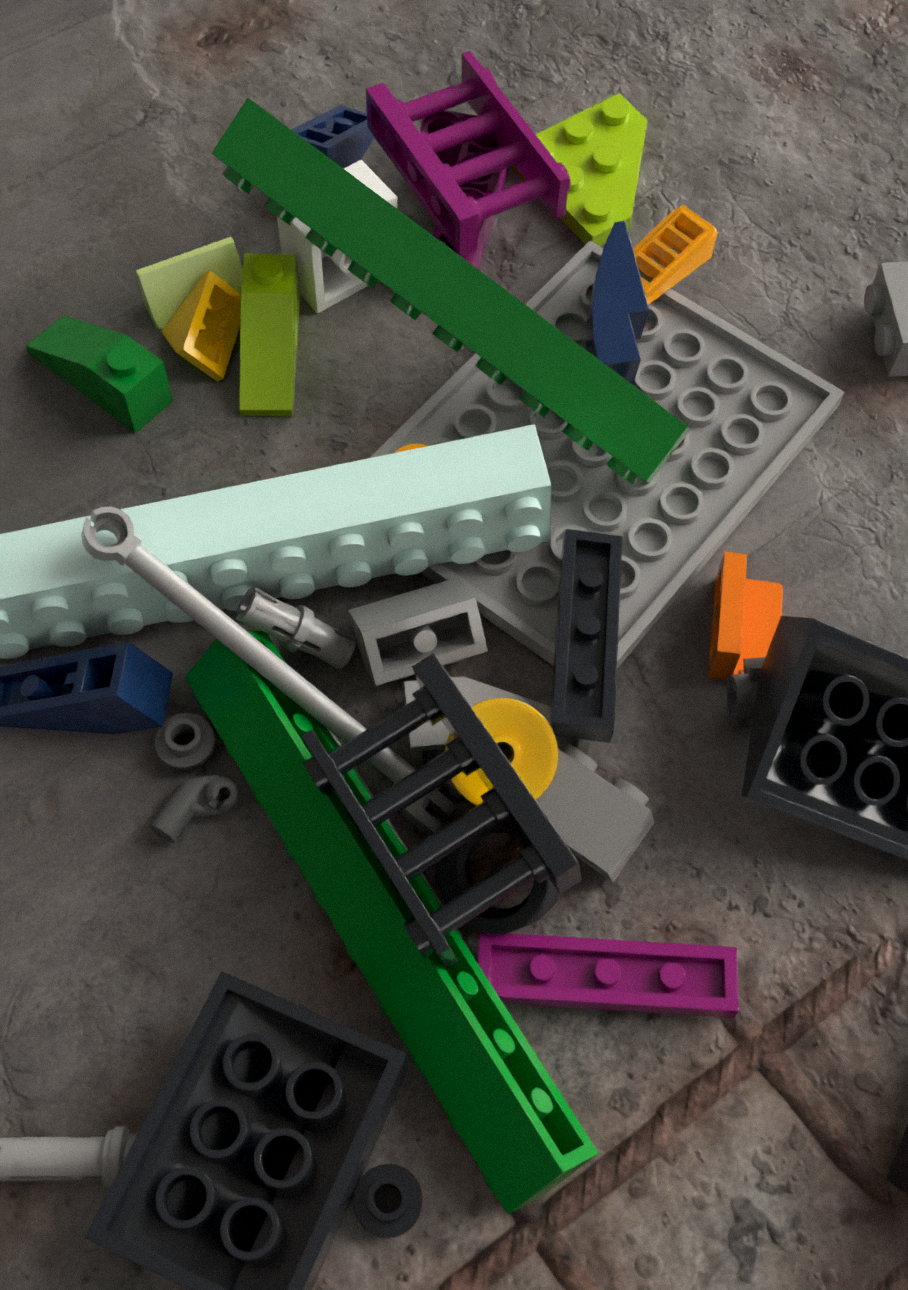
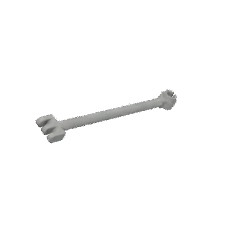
M112 506L100 507L92 511L90 519H85L81 533L82 544L92 557L102 561L116 560L122 566L126 564L344 743L367 730L140 545L142 541L134 535L132 521L121 509ZM107 530L112 532L117 538V543L112 546L101 545L95 538V531ZM389 747L367 760L394 783L416 771L413 766ZM451 779L400 811L399 814L427 836H431L442 828L440 822L425 809L428 807L445 819L450 817L455 810V805L439 792L440 788L457 800H462L464 797L456 789Z

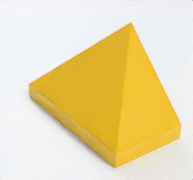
M209 270L202 275L161 330V333L177 354L217 382L225 376L239 332L241 294Z

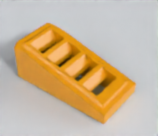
M685 205L679 206L667 215L633 248L638 269L652 279L649 283L641 277L648 305L712 257L718 234L717 229ZM652 259L656 260L658 263H660L662 266H664L665 269H664L663 267H661L659 264H657L656 262H654Z

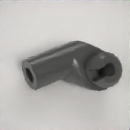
M222 775L184 780L176 788L149 827L162 839L175 843L191 819L228 812L238 800L239 791L237 785L233 780Z

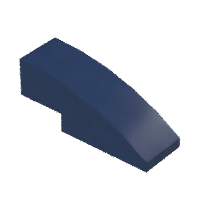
M618 221L614 223L604 245L588 307L585 341L586 350L633 385L641 361L636 340L641 339L649 314V306L626 222Z

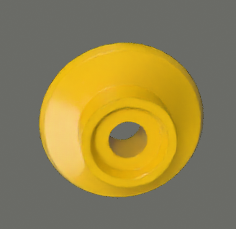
M510 698L488 699L472 706V709L496 743L504 742L510 747V764L534 799L539 798L550 785L558 762L557 741L547 720L532 706ZM450 733L447 742L454 739ZM476 771L467 777L461 772L451 779L456 789L471 803L479 805L483 802L480 795L487 792L488 788Z

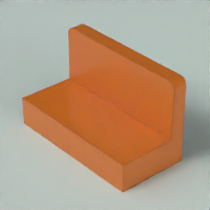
M725 551L715 578L707 678L727 680L729 675L738 674L739 670H744L743 659L766 657L782 616L783 586L780 583L746 579L747 554Z

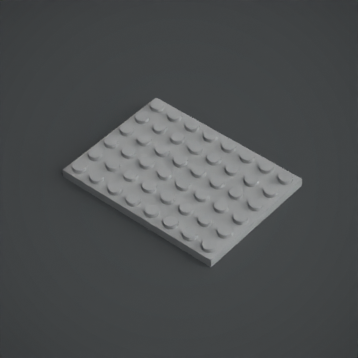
M589 241L525 304L585 350L588 307L603 248L592 241ZM639 270L640 276L650 283L652 279ZM670 288L648 305L649 314L641 339L636 340L641 361L633 385L686 424L691 430L650 483L644 481L639 476L633 484L623 479L606 465L612 457L609 453L595 443L587 451L562 432L568 423L550 410L547 416L543 418L518 398L524 389L507 377L503 384L500 385L479 370L475 365L481 357L476 353L370 458L395 453L399 448L408 444L419 443L431 446L535 424L551 482L550 541L542 542L537 547L524 552L504 550L485 554L479 560L467 564H457L452 561L432 565L420 573L436 584L458 577L476 597L481 616L554 666L562 544L565 530L570 529L622 536L618 668L837 409L845 392Z

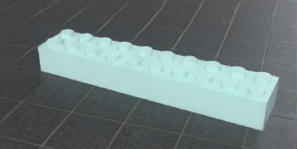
M535 424L121 510L132 521L134 535L142 541L140 545L220 610L237 611L243 596L252 586L261 589V591L274 598L300 599L322 588L337 585L357 587L366 584L371 578L389 574L414 575L432 565L452 561L457 564H467L479 560L485 554L504 550L512 552L531 550L542 542L550 541L551 482ZM91 516L0 534V658H18L25 655L31 649L50 645L60 647L75 646L84 642L88 637L107 633L117 635L132 634L140 631L145 625L165 621L185 623L193 621V619L126 564L122 566L116 560L102 561L92 557L86 551L82 544L81 533L85 519H90ZM107 530L95 531V538L101 545L112 546L117 543V538L112 532Z

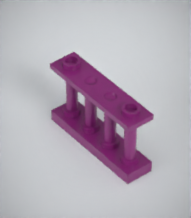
M471 51L462 54L460 83L406 103L401 99L396 100L384 82L366 88L367 128L451 247L461 257L477 251L478 227L482 225V220L537 198H541L556 219L565 216L567 194L571 188V181L566 167L561 162H556L497 86L492 72L488 68H483ZM466 102L469 103L478 115L430 134H426L424 131L419 132L413 124L414 121ZM489 133L494 136L502 147L452 167L447 163L443 164L436 155V153ZM513 165H516L526 178V181L477 200L467 197L459 187Z

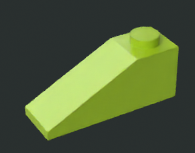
M244 253L240 318V416L293 417L301 298L296 254Z

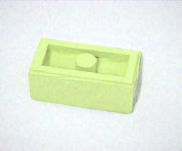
M232 237L136 270L144 305L156 328L163 329L202 275L209 270L241 294L243 268Z

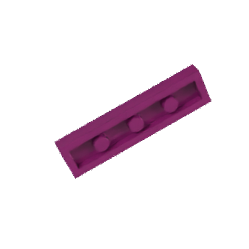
M479 932L478 965L503 1004L734 1018L739 1012L737 947L513 933L487 934Z

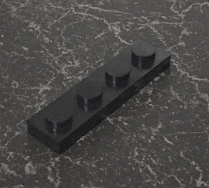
M570 529L565 530L562 544L549 723L554 735L558 737L610 743L615 725L622 536Z

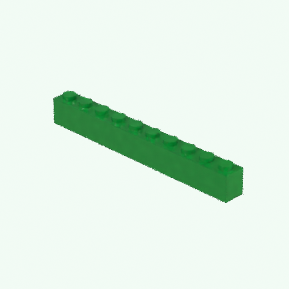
M249 98L246 99L211 153L227 165L222 173L225 178L247 194L251 192L254 186L269 197L263 206L288 225H291L294 219L297 218L311 228L305 236L307 240L331 257L338 249L353 261L347 270L373 289L381 281L395 293L390 299L393 305L414 320H417L421 313L438 324L432 334L459 353L465 345L479 355L481 358L475 366L495 382L502 385L507 377L524 389L518 399L540 416L545 418L550 410L568 423L562 432L578 445L589 451L595 443L609 453L612 457L606 465L631 484L635 482L638 476L646 482L650 483L691 430L686 424Z
M246 630L284 661L266 632ZM216 638L185 675V679L196 695L200 708L208 715L223 740L229 756L236 762L253 790L257 803L265 810L282 838L287 853L295 860L312 888L317 903L325 910L345 943L349 956L358 965L378 998L380 1008L391 1020L411 1053L416 1068L424 1075L447 1113L452 1128L460 1135L483 1173L488 1188L498 1198L507 1215L547 1194L599 1154V1152L457 930L444 937L458 959V962L449 968H446L436 951L424 959L403 925L405 921L414 915L335 789L323 795L303 764L313 754L303 740L302 735L313 729L329 754L339 747L330 731ZM354 769L342 776L360 805L372 799ZM387 820L375 827L394 859L406 852ZM421 874L409 881L429 914L441 907Z

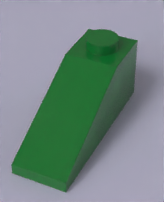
M62 316L25 345L29 354L135 434L173 402L163 361L126 334Z

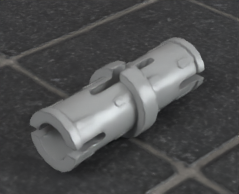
M255 586L248 589L237 609L236 614L238 616L236 620L272 635V637L279 640L281 647L291 652L299 649L321 659L336 669L343 668L354 652L356 642H354L355 636L315 618L313 610L302 605L295 608Z

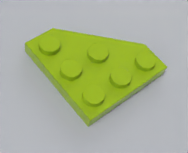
M620 93L535 134L556 162H561L568 171L571 188L567 194L565 216L560 217V219L585 245L589 241L599 246L605 244L615 222L625 221L628 231L630 230L648 120ZM516 165L510 166L523 181H526V178Z

